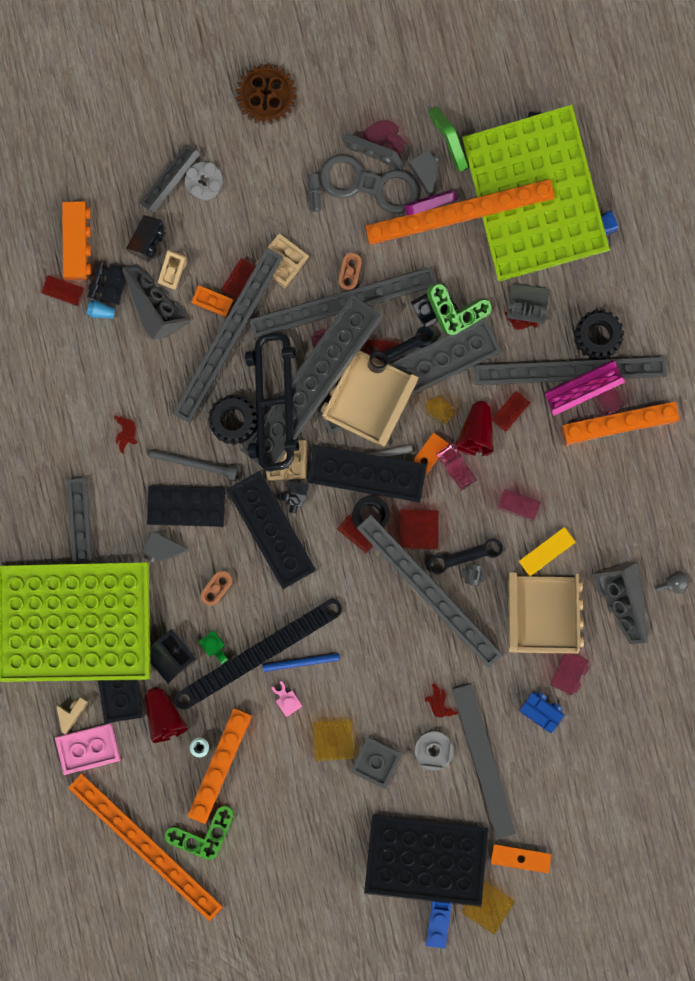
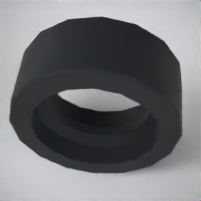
M376 496L361 498L351 514L355 527L357 528L363 522L360 516L362 507L370 505L379 510L382 517L379 523L384 528L390 518V511L386 502Z

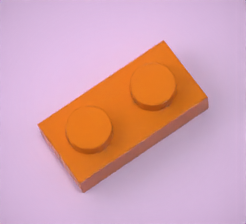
M198 285L191 304L227 318L234 300Z

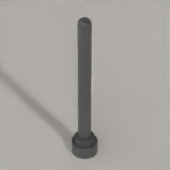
M155 450L148 452L151 458L223 474L224 477H228V480L232 481L237 479L239 466L223 467Z

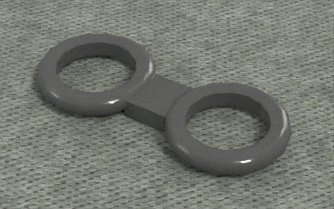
M344 154L330 157L324 162L320 170L322 187L335 198H348L360 191L374 195L377 204L383 210L393 214H401L405 212V204L400 206L391 205L382 196V187L389 179L401 178L411 188V196L405 204L418 200L419 188L417 182L411 174L403 170H391L385 172L382 176L364 172L362 165L357 159ZM340 162L348 163L356 170L357 180L350 189L337 190L329 184L327 175L329 169L334 164Z

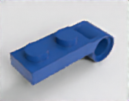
M432 902L426 946L445 949L452 904Z

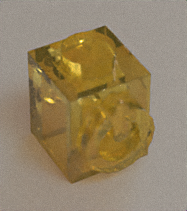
M438 395L435 399L431 397L425 406L427 408L426 414L440 424H447L455 413V410L452 409L453 406Z

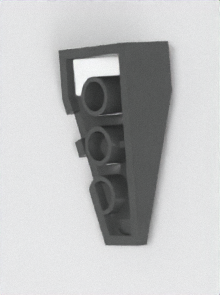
M139 265L128 266L122 269L142 324L152 340L168 337L191 321L183 307L177 301L174 303L167 297L168 293L164 289L161 291L154 284V279Z
M636 562L620 564L594 573L593 577L598 593L609 604L608 609L611 613L615 614L619 621L618 626L629 644L648 642L642 580Z

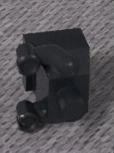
M286 481L287 493H279L277 500L286 501V504L290 505L289 513H296L297 506L302 507L307 497L309 484Z

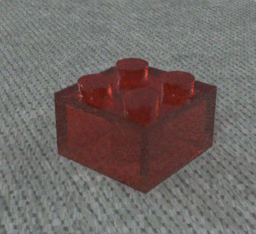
M400 510L399 545L404 550L437 551L439 511Z

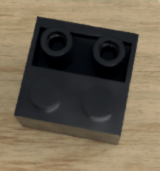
M143 215L126 247L127 251L146 262H149L150 258L153 259L158 249L156 247L159 241L162 242L166 236L163 222L159 219Z
M170 629L150 647V663L167 684L197 660V657L173 629Z

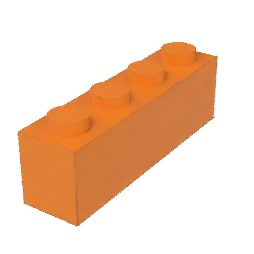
M85 201L62 202L63 278L66 281L88 280V275H91L92 272L91 263H88V256H91V244H88V237H91V226H88V219H91V209Z

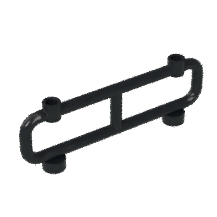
M271 333L261 336L255 343L254 351H247L245 353L247 366H255L257 443H250L248 445V454L251 459L258 458L259 465L266 471L288 468L294 460V451H299V442L297 439L294 440L291 375V359L296 358V350L290 346L289 338L283 333ZM280 340L283 343L281 355L284 366L285 396L264 399L262 346L265 342ZM285 404L286 441L284 447L287 456L283 462L267 463L265 458L264 407Z

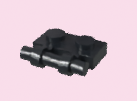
M97 260L96 267L92 271L94 274L92 282L88 286V297L95 299L97 292L102 293L101 301L119 306L126 283L122 271L124 267L110 264L107 271L103 269L105 262ZM101 276L106 277L104 287L99 286Z

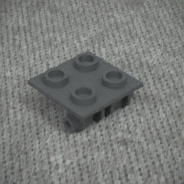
M512 283L507 318L544 324L550 289Z

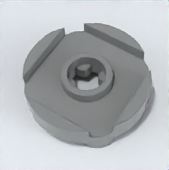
M199 162L187 170L185 186L191 196L201 201H207L218 195L223 185V178L220 170L213 163ZM201 177L209 179V181L206 182V186H203L202 183H198L201 180Z
M430 731L421 735L417 740L414 748L415 757L424 768L440 770L451 761L453 745L443 733ZM433 745H436V749H439V753H436L435 756H431V753L428 752V749L432 748Z

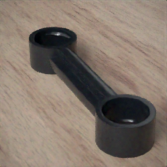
M420 327L415 336L386 352H373L367 363L368 368L374 373H382L389 362L418 347L424 348L432 344L435 338L434 331L429 327ZM421 333L427 334L431 340L427 342L422 341L418 335ZM379 358L384 362V365L376 366L372 363V359Z
M492 538L487 540L482 546L446 557L435 555L429 560L428 568L431 573L440 575L452 566L486 556L496 558L502 553L503 545L498 539ZM489 542H496L500 546L498 554L489 555L486 552V546ZM433 559H443L445 566L442 571L436 572L432 569L431 562Z

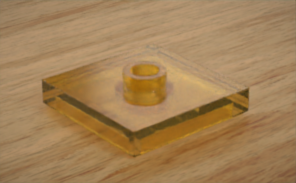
M352 720L313 722L315 761L354 759Z
M484 881L482 906H465L461 913L495 935L515 901Z

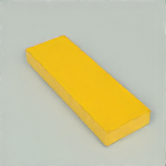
M564 527L518 562L530 577L576 543V541Z

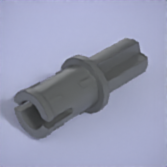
M311 173L307 175L309 187L307 194L310 200V210L318 212L321 211L320 194L322 190H320L319 174Z

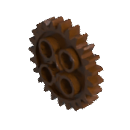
M262 63L260 64V69L253 66V72L247 69L248 76L241 75L243 82L237 83L241 89H236V93L239 94L236 97V101L240 102L238 107L244 108L242 114L249 113L248 120L255 117V123L259 119L262 120V125H265L266 120H269L270 125H272L273 119L279 123L280 116L286 119L285 112H292L289 106L295 107V102L292 100L297 99V95L292 94L297 90L296 87H291L295 83L294 80H289L290 74L284 76L285 69L283 68L278 71V65L271 69L270 63H268L267 68H264ZM269 78L270 80L268 85L269 94L267 95V109L263 110V94H265L266 79ZM261 81L263 85L257 88L253 86V83ZM274 83L282 85L279 89L272 88ZM254 99H259L261 101V103L258 106H253L251 104V102ZM272 101H278L280 105L276 108H273L270 106V103Z

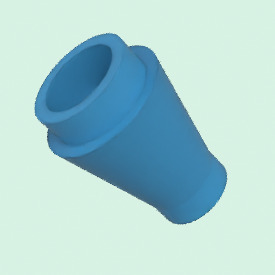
M89 300L86 315L91 316V318L113 319L115 308L97 300Z

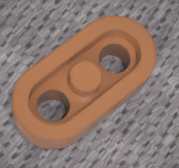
M348 253L343 258L339 275V286L344 291L355 289L358 283L362 261L356 253ZM355 261L356 265L351 267L348 263ZM346 279H350L352 283L350 285H346L344 281Z
M219 571L213 576L201 593V599L204 604L214 606L221 600L232 585V577L229 573ZM222 577L226 578V583L224 585H221L219 583V580ZM209 593H214L215 597L213 600L208 599Z

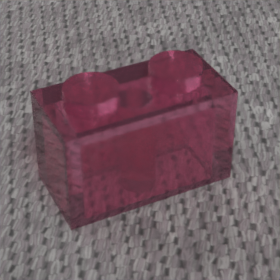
M615 387L592 398L601 417L617 413L620 410L619 407L623 404Z
M504 489L497 509L533 522L541 502Z
M564 653L550 682V686L568 695L577 693L581 686L579 682L581 675L585 676L589 669V665H587L588 660L576 654Z

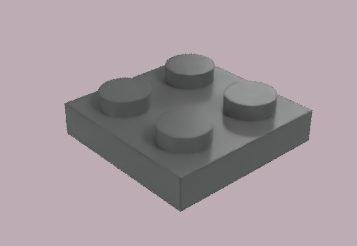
M367 737L350 772L386 789L402 754Z

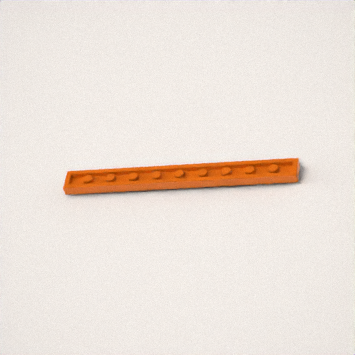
M551 179L426 210L417 214L366 225L365 227L369 244L374 245L553 200L555 196Z
M83 773L68 787L209 922L224 907Z

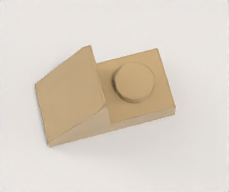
M168 249L158 283L175 290L178 287L182 271L187 265L186 256Z
M80 697L79 700L75 699L70 706L71 712L57 705L62 733H69L89 703L88 700Z

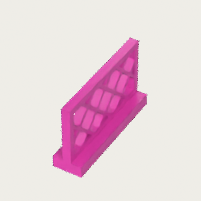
M613 359L545 391L544 394L553 415H557L625 383Z

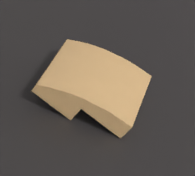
M279 233L268 246V249L283 256V260L272 279L285 289L308 260L309 255Z
M298 441L299 451H294V460L288 468L272 471V473L266 471L267 481L308 479L307 441ZM286 453L280 460V462H283L286 459Z

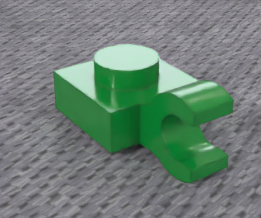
M214 630L198 641L209 657L215 654L222 665L229 661L221 650L225 647V644Z

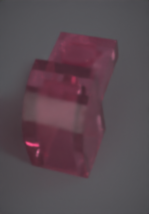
M378 121L363 131V137L367 141L380 146L387 142L398 156L405 150L404 140L399 135L396 136L399 132V127L393 122Z
M453 443L437 453L445 471L460 491L477 481Z

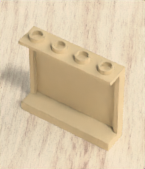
M359 351L339 378L338 385H334L329 395L332 397L329 403L325 402L321 409L323 413L322 418L385 448L419 377L408 375L388 364L382 373H374L370 371L367 365L370 355ZM376 358L372 359L374 365H384V362Z
M509 573L508 652L579 653L580 648L584 646V637L580 636V629H583V617H580V610H583V599H579V592H582L583 583L582 580H579V574H576L575 577L517 576V573Z

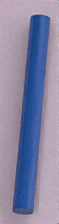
M339 653L262 664L263 672L340 661Z

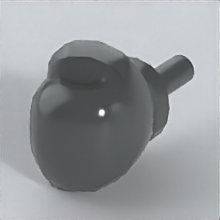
M678 572L667 578L666 584L655 588L656 591L669 588L670 592L674 590L675 593L682 594L686 592L689 580L684 572Z

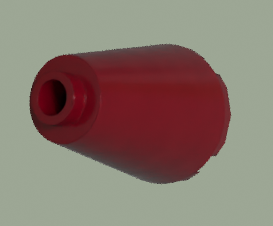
M477 401L472 404L455 446L460 452L476 456V452L482 453V456H488L493 453L491 407L487 402Z
M159 687L149 689L145 695L151 741L153 743H161L170 740L169 737L174 735L178 737L188 730L187 724L165 691L159 689Z

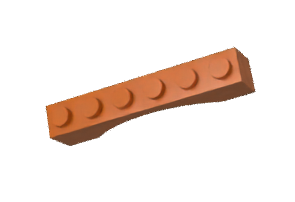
M675 401L562 425L561 432L564 445L568 446L614 434L677 423L680 418Z
M237 708L233 709L187 817L203 824L207 823L253 715Z

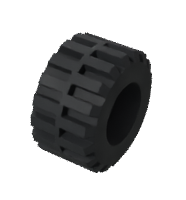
M603 309L601 311L593 310L591 313H586L580 319L574 331V342L577 343L578 351H582V355L589 356V359L596 358V360H601L602 358H609L618 350L624 339V330H622V322L619 323V318L617 316L614 317L612 312L609 311L607 313ZM601 325L605 327L609 332V341L604 345L593 343L588 336V330L591 326Z
M226 395L223 399L222 397L219 398L218 402L212 405V410L210 409L208 421L213 434L218 440L226 444H242L245 440H249L257 427V416L252 404L246 398L238 397V395ZM232 409L239 410L244 415V424L241 428L234 431L227 430L222 424L223 415Z

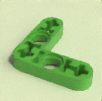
M437 106L428 110L431 121L445 138L457 171L460 173L468 169L460 142L452 124Z
M433 283L427 289V296L441 329L446 334L455 335L483 319L491 312L490 302L484 299H477L455 312L447 290L443 285ZM435 289H439V290H440V291L437 293L438 296H435V295H434V293H436V290H435ZM443 304H446L448 307L445 314L440 312ZM481 304L484 305V307L482 308L483 311L478 310L481 308ZM465 312L470 313V319L467 322L463 320ZM449 322L454 323V325H452V330L448 329V327H450Z
M229 806L218 808L205 839L181 828L170 827L165 832V840L167 843L196 856L212 860L217 856L233 819V810ZM225 809L228 810L230 818H225L223 824H227L226 828L221 824H215L216 820L220 822L222 815L219 813ZM219 827L222 829L223 834L220 838L212 836L213 828ZM175 830L177 831V836L183 837V834L187 836L184 838L183 844L180 845L179 842L181 840H170L169 832L172 833ZM208 838L214 842H219L218 846L214 844L212 850L215 851V854H210V856H207V852L204 850V848H208L211 842L207 841ZM187 839H196V848H188L186 845Z

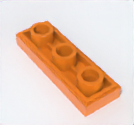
M433 433L412 462L421 463L422 459H427V475L449 443Z
M493 844L490 863L549 874L552 854ZM519 855L524 856V860L522 862H519L517 860Z

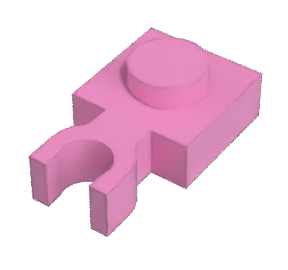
M281 681V691H276L274 686L271 688L274 693L280 696L276 702L287 717L301 708L302 705L293 691L288 693L285 691V685Z

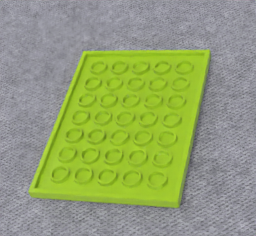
M148 562L0 566V682L151 679Z

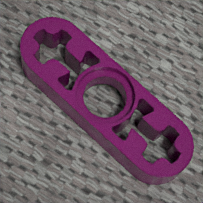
M455 189L447 190L409 202L404 205L406 215H413L458 200Z

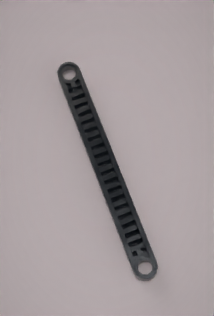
M328 600L179 691L174 699L175 705L180 709L186 710L338 618L342 613L341 604L337 600ZM330 604L338 606V612L334 615L327 612V607ZM183 694L188 695L190 698V702L186 706L179 703V697Z

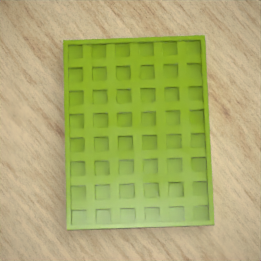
M573 105L462 137L477 197L551 179L555 199L482 217L499 282L610 251Z

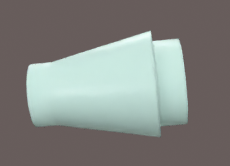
M196 738L190 744V752L195 757H203L209 751V744L203 738ZM199 743L203 744L204 746L202 751L198 750L197 745Z

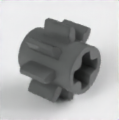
M468 564L467 569L463 568L461 578H465V584L479 586V581H484L486 572H481V566Z

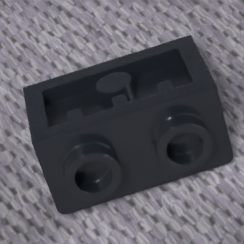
M444 283L441 284V285H443V286L446 288L447 293H448V295H449V297H450V300H451V302H452V304H453V307H454L455 310H457L458 307H457V305L453 302V300H452V298H451V296H450V294H449V292H448L447 287L444 285ZM435 289V290H436V293H434V295H435V296H438L437 293H438L440 290H439V289ZM427 293L411 301L418 319L425 327L433 325L438 321ZM446 304L441 306V314L447 312L448 307Z

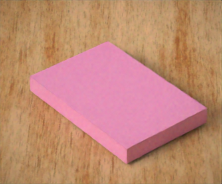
M112 723L55 737L64 775L121 761Z

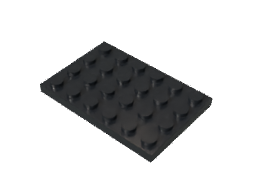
M372 815L364 894L481 907L488 828Z

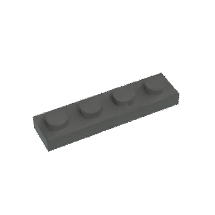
M185 144L140 201V204L154 213L167 195L172 192L178 181L183 178L190 166L194 164L200 153Z

